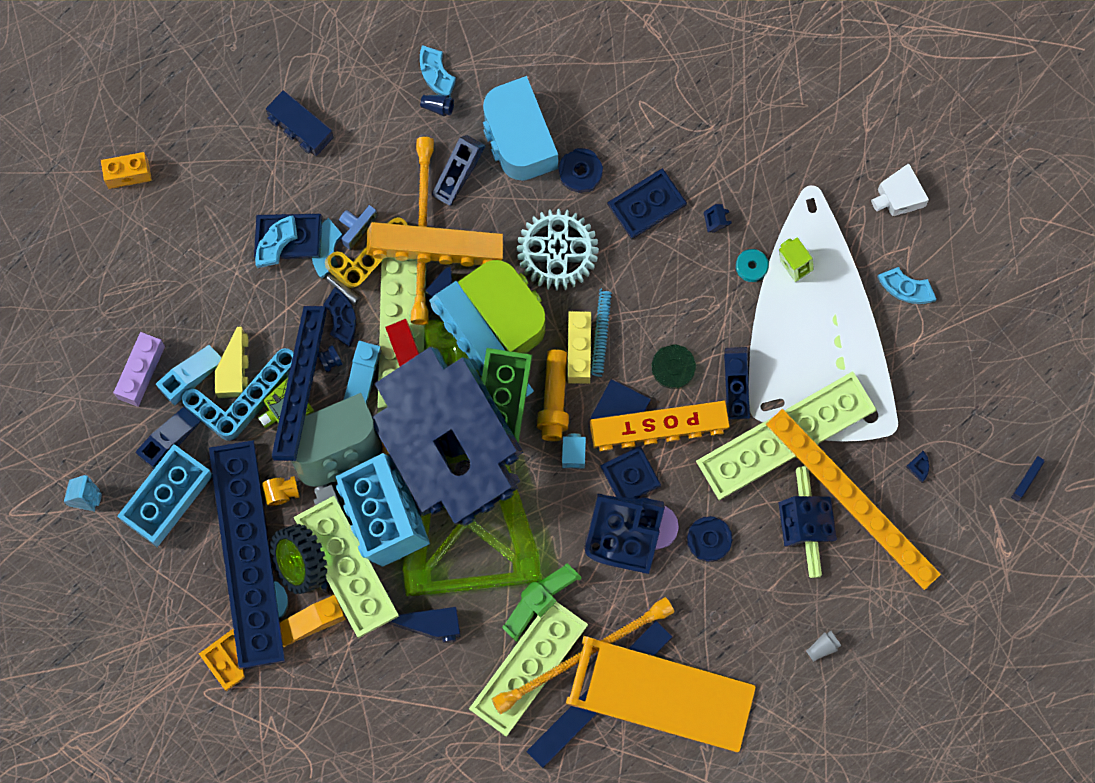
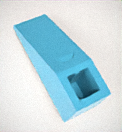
M208 345L171 369L156 383V386L175 406L182 400L184 392L194 389L217 368L222 357Z
M83 475L69 480L64 503L70 507L95 511V507L100 504L102 494L88 476Z

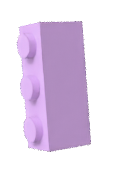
M140 332L113 392L119 400L139 407L165 348L160 339Z

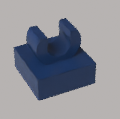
M715 204L704 211L708 233H715L721 228L732 224L731 221H726L725 215L729 213V210L724 209L723 204Z

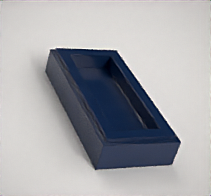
M1039 456L1035 458L1012 494V499L1017 502L1022 499L1044 464V459Z

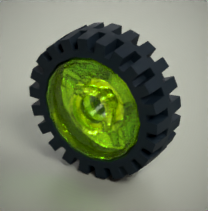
M295 524L277 531L272 537L271 546L273 548L270 549L271 554L274 555L271 558L272 563L276 564L274 569L279 571L277 576L280 580L283 579V585L288 586V590L293 591L295 594H304L319 588L324 584L323 581L326 580L325 574H327V568L324 567L327 565V560L323 559L325 553L320 550L322 548L321 543L316 542L318 538L316 535H312L313 531L311 529H307V526H301V524Z

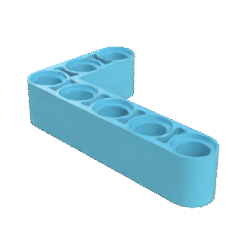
M286 348L279 350L226 412L196 389H189L184 392L182 396L183 404L222 439L232 441L239 436L264 407V399L289 377L291 363L283 365L281 360L284 357L293 358V351ZM273 373L277 375V379L275 381H266V378L269 374ZM257 390L263 392L259 399L252 398L253 392ZM192 397L199 398V402L196 405L188 404ZM240 408H248L246 415H237V411ZM211 410L216 411V416L213 419L205 418L207 412ZM227 424L233 425L230 433L222 432L223 427Z

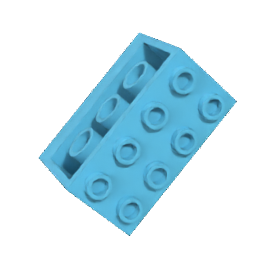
M382 453L336 476L338 482L336 488L345 501L344 510L347 516L351 518L353 524L351 525V530L359 540L360 545L358 549L363 558L383 567L430 544L412 494L391 457Z

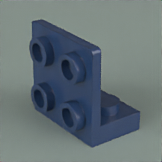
M793 496L778 502L784 547H792L803 542H834L837 540L831 497Z

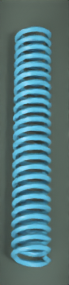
M601 288L599 290V306L597 307L596 337H594V354L592 355L593 364L591 365V374L602 377V375L593 372H604V367L601 366H604L603 363L605 362L603 360L606 355L604 349H606L605 346L607 344L604 342H607L606 339L608 338L606 332H608L607 328L609 327L606 325H609L608 318L610 317L608 315L610 314V309L608 308H610V298L612 297V292L602 291Z

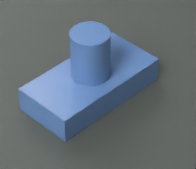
M369 205L359 218L348 210L341 215L339 221L350 228L342 237L343 245L349 250L353 248L367 231L371 222L377 219V211Z

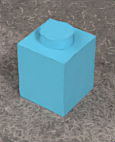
M576 433L568 434V437L563 436L562 468L585 469L586 437H581V434Z

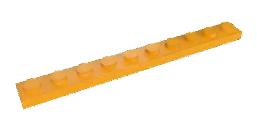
M783 409L765 424L923 590L941 575Z

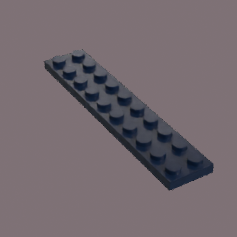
M251 440L210 447V461L239 669L286 662L255 442Z

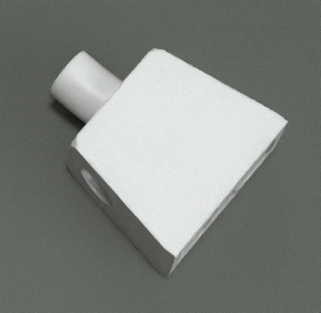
M909 164L884 180L878 188L881 196L871 200L876 211L887 207L892 216L924 208L929 201Z

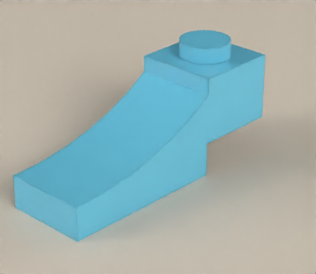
M358 341L343 400L361 393L367 405L382 351L380 346Z

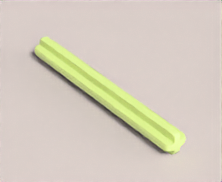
M805 466L798 467L796 475L799 496H812L809 470ZM805 542L809 577H821L822 571L818 542Z

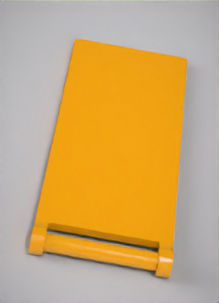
M583 637L582 644L584 646L570 697H567L566 700L567 705L729 751H740L756 688L755 685L602 642L594 638ZM592 648H599L586 700H579Z

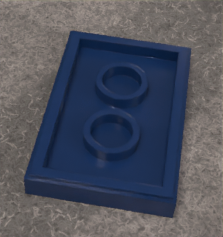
M662 168L607 202V205L632 240L685 207L687 202Z
M321 214L256 215L254 258L256 259L258 244L269 231V228L279 220L292 215L295 218L297 239L290 241L283 248L280 259L320 258L323 216Z

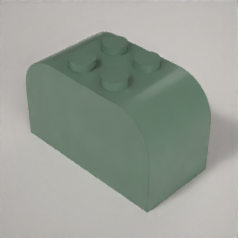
M356 394L305 416L296 461H291L298 478L304 484L318 487L330 482H336L337 475L381 454L382 441L374 428L372 416L362 394Z

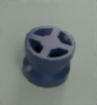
M333 345L329 346L326 351L318 353V358L326 373L330 372L334 366L339 367L343 365Z

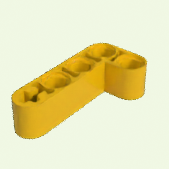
M397 217L387 224L407 225V222ZM366 246L354 261H351L342 252H333L326 258L325 267L345 286L355 288L370 275L383 259L367 255L371 257L373 262L371 267H366L362 262L363 256L367 255ZM332 257H338L341 260L340 268H335L331 265ZM349 272L357 274L358 281L356 283H351L348 280Z

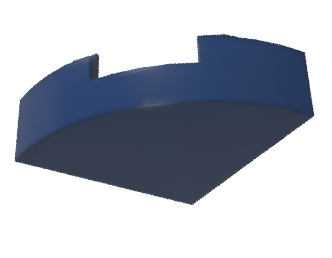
M924 451L906 466L921 483L924 482L929 472V461Z

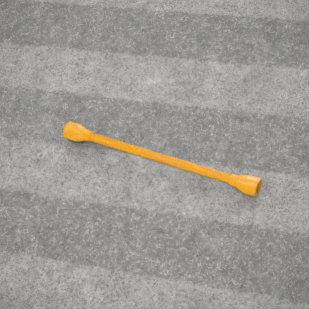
M419 137L416 140V151L420 164L418 226L427 227L428 168L434 151V139ZM418 261L416 297L411 310V323L425 325L429 322V311L426 305V297L424 296L426 264Z
M664 597L655 602L650 610L645 612L641 618L639 617L636 621L634 620L631 624L626 625V627L623 626L621 630L618 629L616 633L613 632L611 636L608 635V637L606 636L600 641L609 644L614 643L616 640L621 639L648 622L651 623L654 620L668 617L674 613V609L669 600ZM593 647L591 655L596 654L599 648ZM582 651L578 655L573 656V658L568 659V661L565 660L563 664L560 663L558 667L555 666V668L550 669V671L548 670L545 674L543 673L540 677L538 676L535 680L530 681V683L528 682L525 686L523 685L518 689L515 688L512 691L500 693L491 698L498 713L501 715L511 709L516 701L521 699L525 693L527 694L530 690L535 689V687L538 688V686L543 685V683L548 682V680L578 664Z

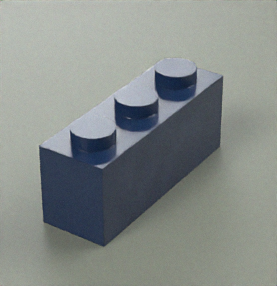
M284 90L266 108L268 121L275 127L279 125L283 128V133L289 139H296L301 143L299 146L308 154L311 152L317 156L334 138L330 128Z

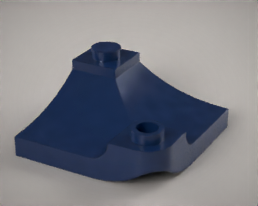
M597 494L590 527L584 543L586 555L602 564L649 574L660 533L659 529L665 509L664 502L644 497L636 499ZM593 543L600 544L598 548H594L591 545Z

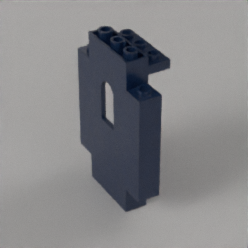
M429 347L375 383L388 407L372 417L374 428L423 513L435 514L441 511L444 505L454 524L466 526L475 521V516L482 512L484 514L491 511L495 507L494 504L499 500L505 501L514 495L513 491L518 489L516 484L521 481L517 474L509 473L505 464L508 466L519 460L518 456L524 452L469 359L462 357L455 363L447 366L439 350ZM453 430L470 460L469 470L461 476H457L451 471L435 443L437 439Z

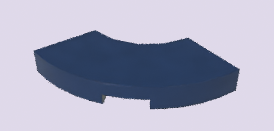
M334 287L323 304L333 318V328L330 335L350 347L356 333L355 312L349 299L338 288Z

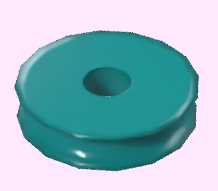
M757 249L743 251L736 261L738 276L747 282L762 280L769 268V261L766 255ZM753 262L756 264V268L751 269L748 264Z

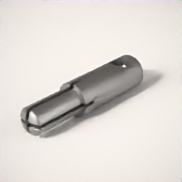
M332 274L328 275L329 277L326 280L338 288L352 304L356 305L360 301L361 297L341 283Z

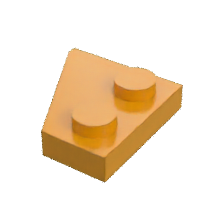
M233 629L199 653L225 691H228L245 678L244 669L240 670L238 666Z

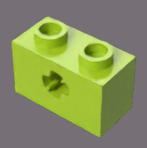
M798 237L793 240L790 238L780 245V262L795 282L814 270L813 258Z

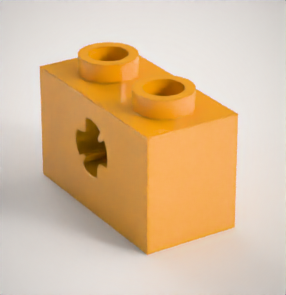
M144 152L101 160L103 178L108 189L152 181L149 161Z

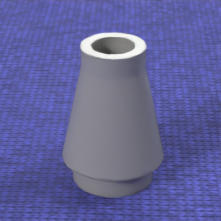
M832 631L824 632L806 652L814 662L817 659L837 652V648L841 644Z

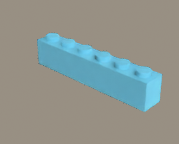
M455 281L435 294L429 302L431 303L432 310L443 320L446 330L452 333L457 340L458 347L467 354L475 370H478L482 376L486 348L504 351L505 349L458 282ZM529 383L526 397L534 392Z

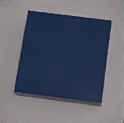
M611 379L590 420L645 412L651 399Z
M641 446L600 465L615 497L637 499L661 487Z

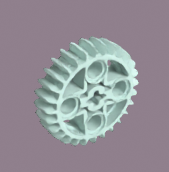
M549 209L548 216L546 217L543 212L540 213V220L533 216L534 224L532 225L527 222L526 228L528 231L522 229L521 234L524 237L518 238L519 244L522 245L517 246V251L522 253L517 256L518 260H524L520 263V267H527L524 271L525 275L527 276L532 273L531 281L533 282L538 278V286L546 282L547 289L550 288L551 284H554L556 291L560 284L563 285L565 290L567 289V283H571L575 287L576 279L582 283V274L589 277L588 269L594 270L595 265L592 262H597L598 257L593 255L599 252L598 247H593L598 244L597 239H592L595 237V231L588 232L591 225L583 226L585 222L584 217L577 221V213L569 217V210H566L565 214L561 215V211L558 209L556 215H553ZM555 225L564 227L561 232H555L552 228ZM548 226V237L534 236L541 228ZM568 226L576 229L583 238L568 237ZM537 245L541 247V250L538 253L530 251V248ZM545 245L548 246V253H546ZM557 245L560 247L558 255L555 252ZM581 246L585 248L586 251L582 254H578L574 251V249L576 247ZM533 261L547 262V273L539 270ZM567 262L581 263L575 271L567 274ZM555 267H560L563 272L556 275L551 270Z

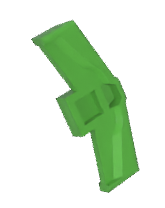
M567 563L540 582H532L522 591V599L502 628L518 642L519 636L534 613L541 618L557 602L552 596L576 580H581L582 577Z

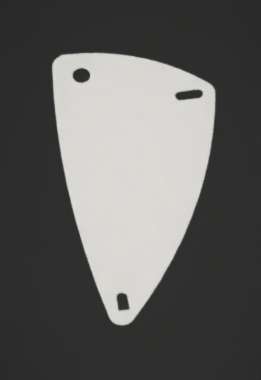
M807 186L801 191L781 230L769 261L768 271L762 283L750 346V413L755 419L765 422L774 417L781 409H788L853 371L878 412V419L874 423H867L864 419H861L826 439V441H862L887 437L897 430L898 418L886 359L872 310L849 248L821 190L816 186ZM807 199H815L817 206L815 213L808 211ZM796 237L799 238L812 256L814 267L812 272L797 282L793 280L782 265L779 256L780 245L790 238L793 240ZM834 315H836L838 326L833 323ZM838 335H840L842 348H838L834 344V339ZM839 357L844 358L845 370H840L836 366V360ZM776 399H783L785 402L783 407L769 411H762L760 408L762 403Z

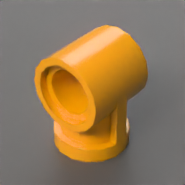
M291 476L289 480L280 477L262 483L268 506L287 503L291 497H295V499L300 498L295 476Z

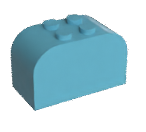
M527 76L493 88L484 99L485 122H483V131L487 142L491 141V152L495 162L499 160L503 171L515 180H528L558 169V153Z

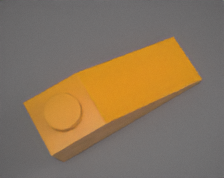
M332 595L316 602L280 622L283 647L346 620L336 596Z

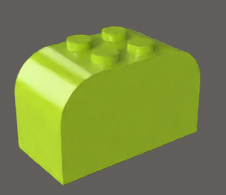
M500 260L488 261L458 281L460 287L505 351L526 354L543 340L546 327L545 312L540 303L542 300L535 290L531 292L527 285L529 283L522 273L518 274L510 264Z

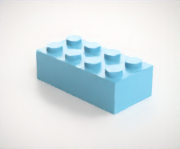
M173 444L117 517L158 548L213 475L209 469Z

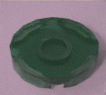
M677 344L660 348L654 355L651 364L652 374L656 382L669 389H680L688 385L696 371V363L692 353L687 348Z

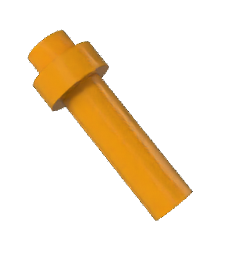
M549 350L547 352L544 408L537 414V428L542 430V439L546 441L562 440V432L568 430L569 414L564 412L567 352L563 350Z

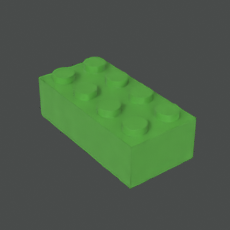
M486 348L482 382L519 444L533 355Z

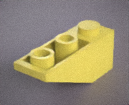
M242 327L236 328L215 370V394L218 398H237L249 385L248 377H245V369L249 367L248 355H245V347H248L249 342L248 334H245Z

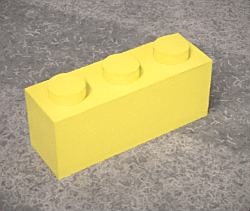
M569 312L568 383L590 384L591 312Z

